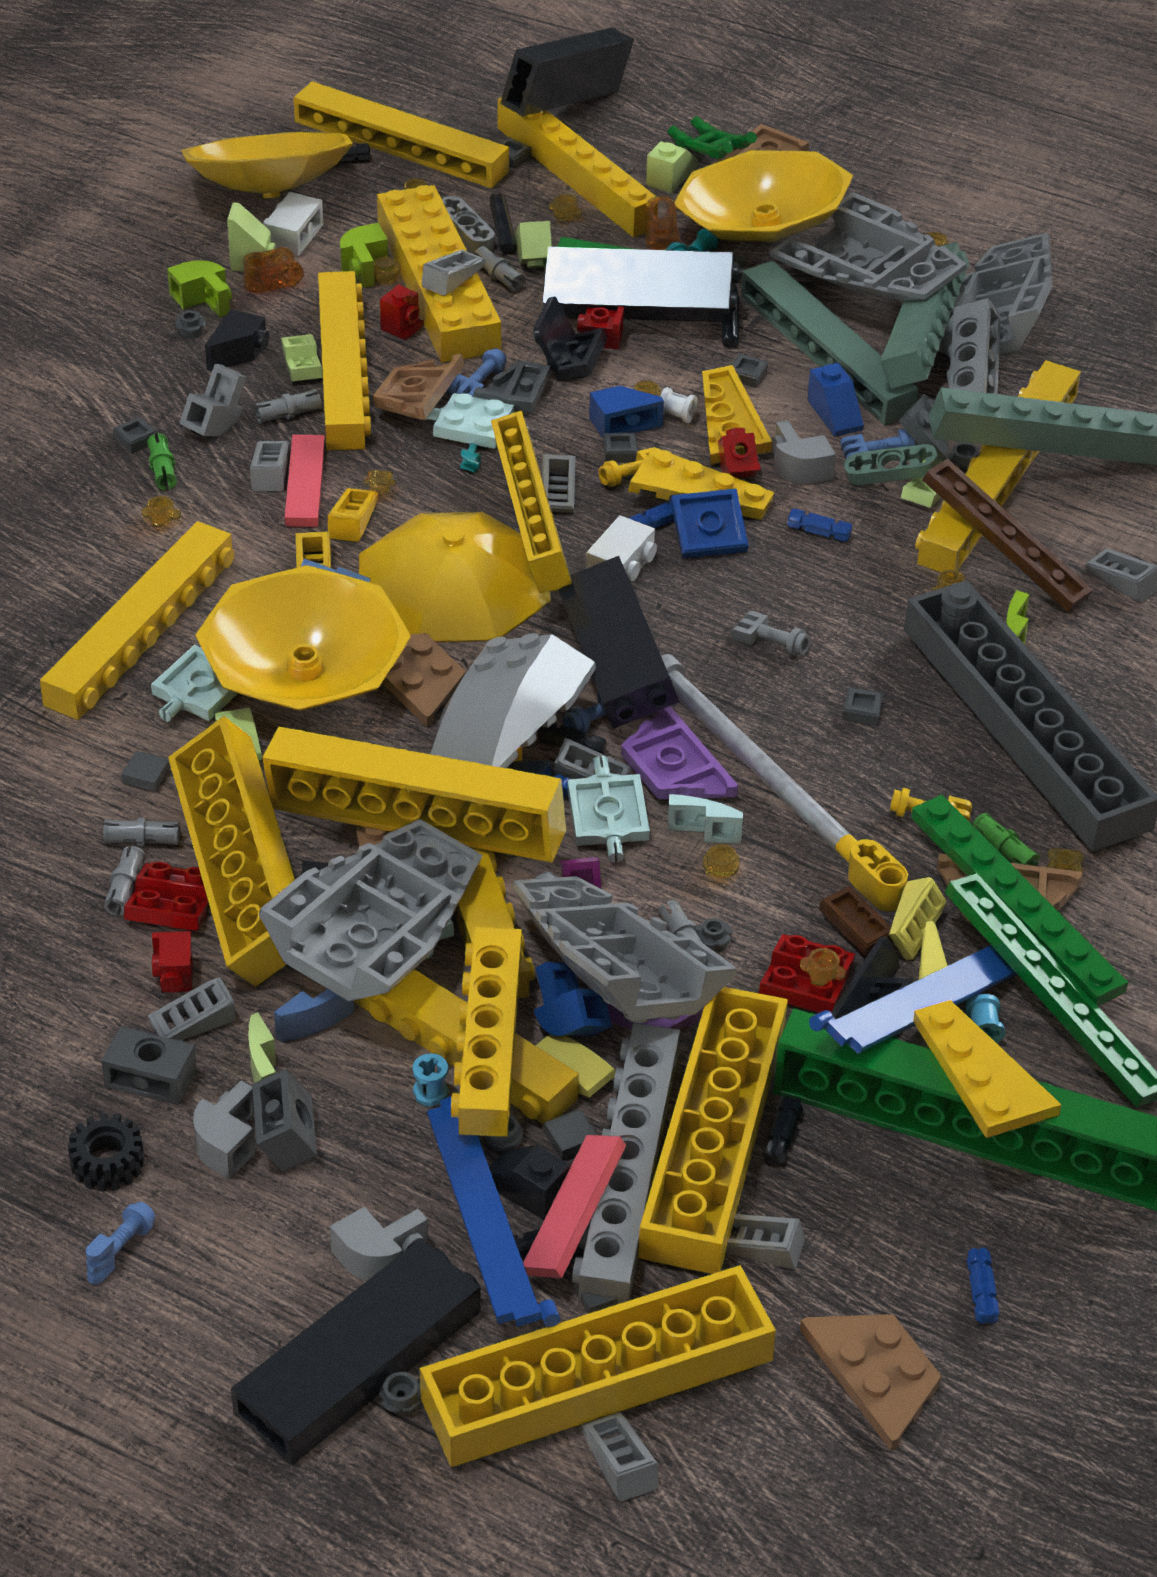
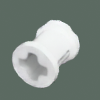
M669 387L664 388L660 396L664 400L663 416L666 414L682 418V421L685 423H690L697 410V396L691 394L687 397L674 393Z

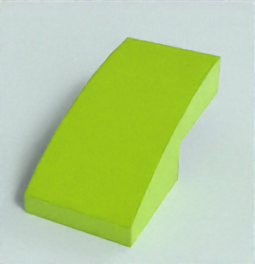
M1016 590L1008 608L1006 624L1025 645L1029 619L1026 618L1029 594Z

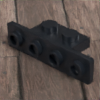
M879 937L831 1012L835 1020L914 982L912 978H892L899 967V961L888 937Z

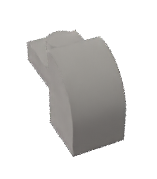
M214 364L205 394L189 393L179 424L203 436L222 435L234 426L244 407L237 403L246 376L223 365Z
M789 420L776 422L775 436L771 439L774 452L773 470L781 478L797 484H815L833 480L836 454L825 435L799 439Z
M240 1081L230 1092L223 1093L216 1105L202 1098L194 1111L193 1124L198 1156L205 1165L228 1179L255 1154L253 1127L246 1124L254 1116L252 1086Z
M363 1207L330 1226L331 1252L348 1272L366 1281L421 1238L428 1243V1219L419 1209L383 1228L372 1214Z

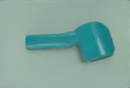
M471 443L468 450L463 449L461 451L463 461L460 464L461 469L476 473L481 464V454L475 453L478 447L475 443Z

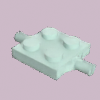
M453 393L446 406L441 407V409L433 408L426 419L436 421L433 425L434 437L468 444L475 443L478 446L495 449L497 443L491 420L514 413V405L503 403L500 400L476 398L465 393Z
M193 645L151 684L152 695L168 702L158 711L159 716L163 720L166 719V722H169L180 710L188 711L210 721L215 716V713L219 712L238 694L222 688L202 648L197 645Z
M597 756L593 759L595 775L582 779L567 780L576 846L606 844L608 859L610 862L615 863V852L617 862L624 859L621 843L649 840L650 829L640 774L618 775L610 773L608 758L602 756V762L600 763V756Z

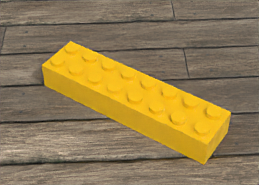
M421 185L417 188L391 190L387 193L377 194L378 223L388 239V248L406 287L418 293L419 315L421 320H424V326L441 363L452 361V355L462 354L463 359L482 356L487 350L494 348L501 350V320L477 272L446 295L438 294L422 286L424 264L461 249L467 251L435 185Z
M223 716L170 755L168 759L226 966L256 987L287 965L284 963L259 916L260 909L291 884L295 878L252 738Z
M279 726L262 757L269 796L275 810L393 832L421 819L468 847L551 863L554 861L566 832L561 778Z
M723 987L704 1006L640 1224L639 1259L710 1274L721 1271L776 1065L778 1041L786 1024L788 999Z
M741 1265L558 1323L554 1327L536 1330L421 1367L420 1396L449 1465L454 1467L773 1361L776 1330Z

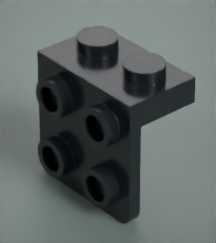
M556 296L548 297L533 328L534 340L540 345L546 356L547 365L553 370L558 381L571 378L581 379L592 374L608 338L603 327L575 334Z

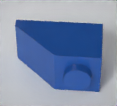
M839 363L810 369L807 400L833 436L836 437L863 430L864 423L853 381Z
M623 386L590 392L589 419L602 438L605 433H636L663 426L664 400L660 396Z

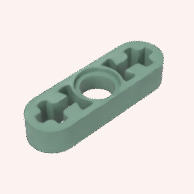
M929 444L854 453L845 460L844 469L848 480L852 484L865 485L923 478L928 470L940 464V460L935 447ZM890 461L900 462L899 465L895 468H884V466Z

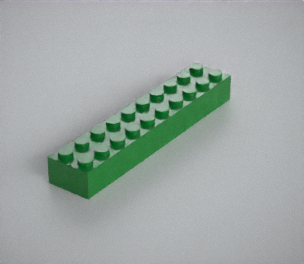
M793 1008L778 1041L773 1094L781 1097H797L804 1104L1157 1211L1156 1116L1037 1081L1062 1104L1060 1115L986 1138L930 1048L891 1037L857 1054L849 1044L841 1046L825 1029L820 1031L812 1030L809 1025V1019L816 1014Z

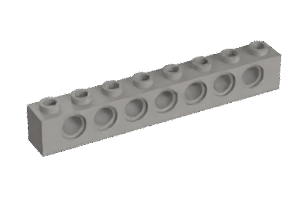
M633 1023L630 1039L623 1038L620 1061L625 1062L624 1068H616L613 1091L618 1092L617 1099L610 1098L607 1122H612L611 1129H603L602 1136H620L626 1147L592 1215L591 1223L587 1226L579 1243V1249L585 1250L583 1258H575L572 1282L579 1283L578 1301L581 1299V1292L618 1298V1304L630 1301L638 1262L639 1228L655 1176L679 1056V1029Z

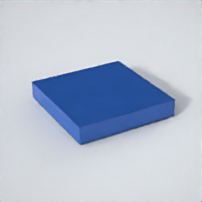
M737 489L671 495L670 503L682 559L748 551L749 544Z

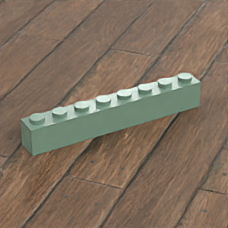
M958 242L943 245L967 264V269L969 268L968 257L965 251L961 252ZM966 270L926 300L903 301L880 360L891 389L927 380L931 367L934 365L936 353L939 351L942 337H944L947 323H949L952 309H954L956 298L959 295L961 284L964 282Z
M773 260L742 271L741 297L816 365L823 367L828 364L839 363L853 381L858 402L884 426L900 420L917 400L918 388L914 383L891 389L880 362L882 356Z
M940 388L928 415L933 439L1157 465V414Z

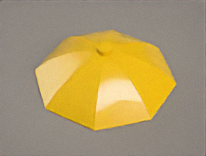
M285 132L225 138L182 149L181 152L187 163L211 181L233 190L262 193L263 198L280 197V192L311 182L334 167L350 149L353 142L345 133Z
M751 150L693 171L673 205L721 240L774 243L824 223L838 209L852 181L853 175L819 152Z
M484 512L420 513L359 553V574L371 578L370 583L380 585L410 635L426 633L436 643L489 641L496 637H503L551 602L550 591L542 594L538 592L521 533Z
M309 565L232 584L195 634L222 688L300 712L377 690L411 638L398 612L380 585Z

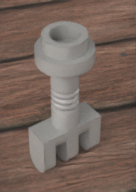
M749 611L730 632L734 640L751 646L758 638L785 645L787 653L793 656L805 654L810 644V636L805 634L803 629L794 628L789 633L772 628L768 625V615L755 611Z

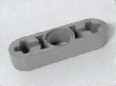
M456 196L442 198L463 244L474 253L482 246L492 251L495 247V233L493 229L463 199Z

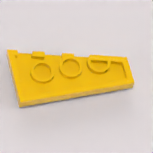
M733 365L702 371L710 465L720 463L718 440L726 435V430L732 428H745L746 433L754 432L757 455L771 452L772 440ZM735 446V450L739 455L745 454L743 446Z
M653 447L630 480L628 492L637 494L640 493V489L656 492L655 498L669 500L670 495L737 489L742 516L759 520L763 518L774 496L773 491L767 490L760 485L751 484L728 473L716 471L703 466L699 462L684 459L667 450H660Z
M951 1000L914 1011V1024L986 1138L1060 1115L1062 1104Z

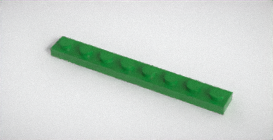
M943 795L912 808L911 819L967 876L977 873L1097 1006L1126 993L1128 981Z
M977 873L949 882L944 893L1137 1108L1156 1101L1157 1071Z

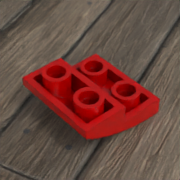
M161 861L146 863L136 876L135 892L124 905V920L198 931L210 907L199 867L183 869L171 867L169 863Z
M782 934L772 952L770 966L760 982L758 993L788 999V1004L815 1012L820 1013L824 1010L832 1012L840 1000L855 960V953L844 951L839 946H826L811 942L799 935L789 936Z

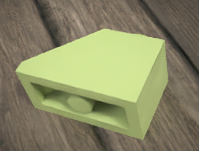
M660 141L647 155L646 185L673 193L698 166V159L687 149L675 146L669 142Z
M233 202L227 219L231 271L267 273L270 261L274 262L276 258V244L271 243V231L240 203Z
M550 221L519 223L514 234L519 263L527 264L528 268L532 269L545 267L548 247H552Z

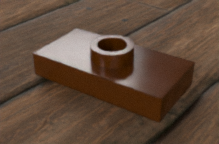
M851 886L820 900L819 910L865 956L870 953L879 937H888L890 942H893L889 936L891 926Z

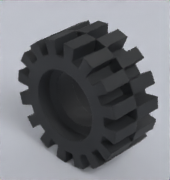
M107 1113L100 1114V1121L95 1122L93 1116L86 1119L87 1126L79 1123L75 1127L76 1133L71 1132L69 1136L70 1143H68L72 1174H75L76 1180L79 1183L85 1181V1187L91 1190L95 1184H98V1191H106V1185L112 1184L114 1191L120 1189L119 1182L123 1181L127 1186L132 1183V1175L135 1177L140 1175V1167H144L142 1135L140 1136V1129L137 1125L133 1127L132 1120L126 1118L122 1123L121 1115L114 1114L113 1119L108 1120ZM103 1147L121 1149L118 1154L108 1158H98L91 1155L94 1151Z

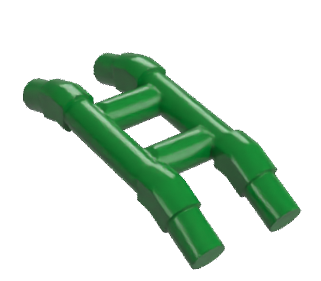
M695 116L691 120V125L700 134V136L694 139L675 125L671 126L667 131V134L675 140L679 147L688 151L692 150L709 155L713 159L725 157L733 151V148L745 149L757 140L754 132H748L744 135L728 133L711 126L699 116Z

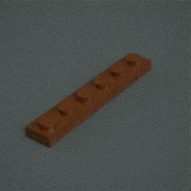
M949 459L944 460L926 472L922 481L1067 612L1089 598L1093 591L1090 586Z

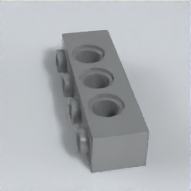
M989 298L954 307L953 321L950 322L952 345L948 348L951 360L950 370L947 371L949 389L997 394L1001 316Z

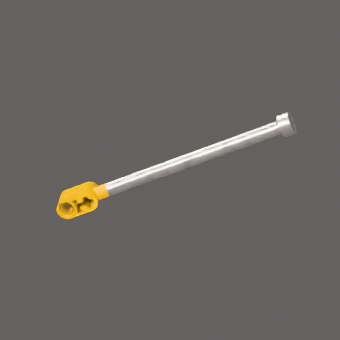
M670 654L662 655L661 657L679 701L849 863L848 880L867 900L879 910L886 912L897 911L908 879L906 868L878 842L870 839L857 841L684 677L685 668Z

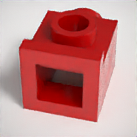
M398 284L380 298L381 330L407 340L424 326V320L419 319L420 309L417 292Z
M618 306L617 311L607 310L602 307H587L586 314H579L577 332L581 333L603 327L608 337L603 348L619 350L624 330V306Z
M745 428L726 430V435L718 440L722 472L728 473L735 478L754 477L761 470L760 463H758L754 432L746 433ZM735 446H743L745 454L739 455L735 450Z
M191 931L152 933L153 977H160L161 992L192 991L193 949Z

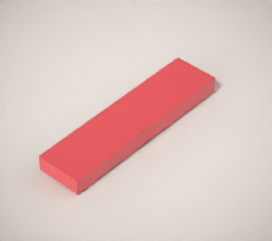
M292 434L284 517L285 526L318 527L325 435Z
M586 1135L523 1262L528 1276L563 1277L626 1147L620 1136Z

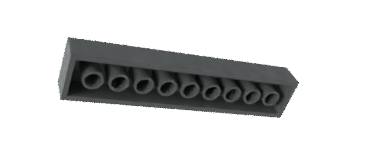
M968 580L908 599L904 631L1092 852L1154 830L1157 818V794ZM956 585H963L971 589L977 596L976 606L972 609L971 613L964 617H955L948 614L941 601L942 593L945 589Z

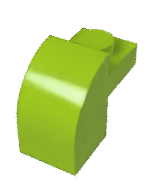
M379 223L355 227L347 231L340 239L341 272L355 271V277L362 283V288L374 286V267L388 265V239Z
M203 260L189 261L167 268L169 294L183 309L206 302L219 318L228 314L232 292L226 283L225 268L217 263Z

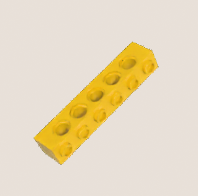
M475 927L473 943H466L465 966H471V972H463L462 995H467L468 1001H461L459 1024L466 1025L465 1031H458L457 1055L463 1056V1062H455L454 1086H460V1093H452L451 1118H458L459 1135L508 1137L521 967L522 929Z

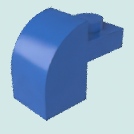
M545 962L536 967L544 1005L534 1009V1013L545 1031L555 1036L589 1037L612 1027L607 1003L603 1001V997L592 989L579 988L577 975L565 963Z

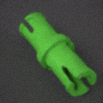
M159 433V443H156L154 434L147 440L150 450L149 465L155 474L156 486L161 490H166L165 481H168L170 490L177 484L173 469L175 466L174 455L169 450L168 438L164 434Z
M982 813L973 822L974 827L1006 859L1017 864L1038 865L1039 862L1037 860H1040V855L1022 843L1015 831L1012 829L1007 830L988 813Z

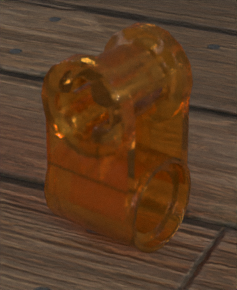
M651 197L646 202L644 209L646 250H666L670 244L680 242L676 206L669 197ZM659 201L664 202L667 208V212L662 218L656 217L653 211L655 204ZM667 238H668L667 241H659V242H657L658 239H667Z
M280 247L263 252H252L243 258V285L247 291L252 293H263L267 290L291 287L301 281L304 270L298 262L294 261V254L289 248Z

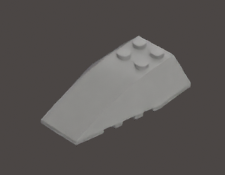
M854 192L843 198L838 209L833 213L835 227L809 245L789 237L769 251L770 257L835 285L862 294L897 300H926L967 269V264L944 246L938 247L935 245L934 238L928 234L924 236L918 232L917 225L911 221L905 222L900 212Z
M1048 232L992 246L974 265L976 272L964 276L963 286L960 288L959 295L956 298L954 307L985 298L990 299L1001 316L999 354L1003 356L1012 355L1021 349L1053 286L1050 237ZM952 309L949 323H947L944 331V337H942L939 345V351L949 356L948 348L952 345L950 322L953 321L954 309Z
M530 633L521 638L506 639L505 637H496L489 640L444 707L431 755L507 768L518 757L517 749L519 747L530 746L537 739L535 732L542 725L543 727H550L557 720L555 713L559 709L567 710L574 704L596 670L595 662L553 634L539 636L536 633Z
M419 819L384 835L382 842L376 845L367 843L358 847L357 853L344 858L340 855L329 860L328 867L321 870L314 867L305 871L260 909L259 916L280 956L287 965L347 1001L387 993L432 953L479 866L483 855Z
M577 876L514 880L512 888L528 915L565 964L588 987L603 997L604 1002L613 1005L624 1014L626 1019L632 1022L644 1023L648 1019L654 1018L675 1020L683 1015L697 1014L736 976L737 968L692 935L684 931H678L677 935L667 931L668 923L657 917L651 918L650 922L637 915L639 908L629 903L614 904L612 902V894Z

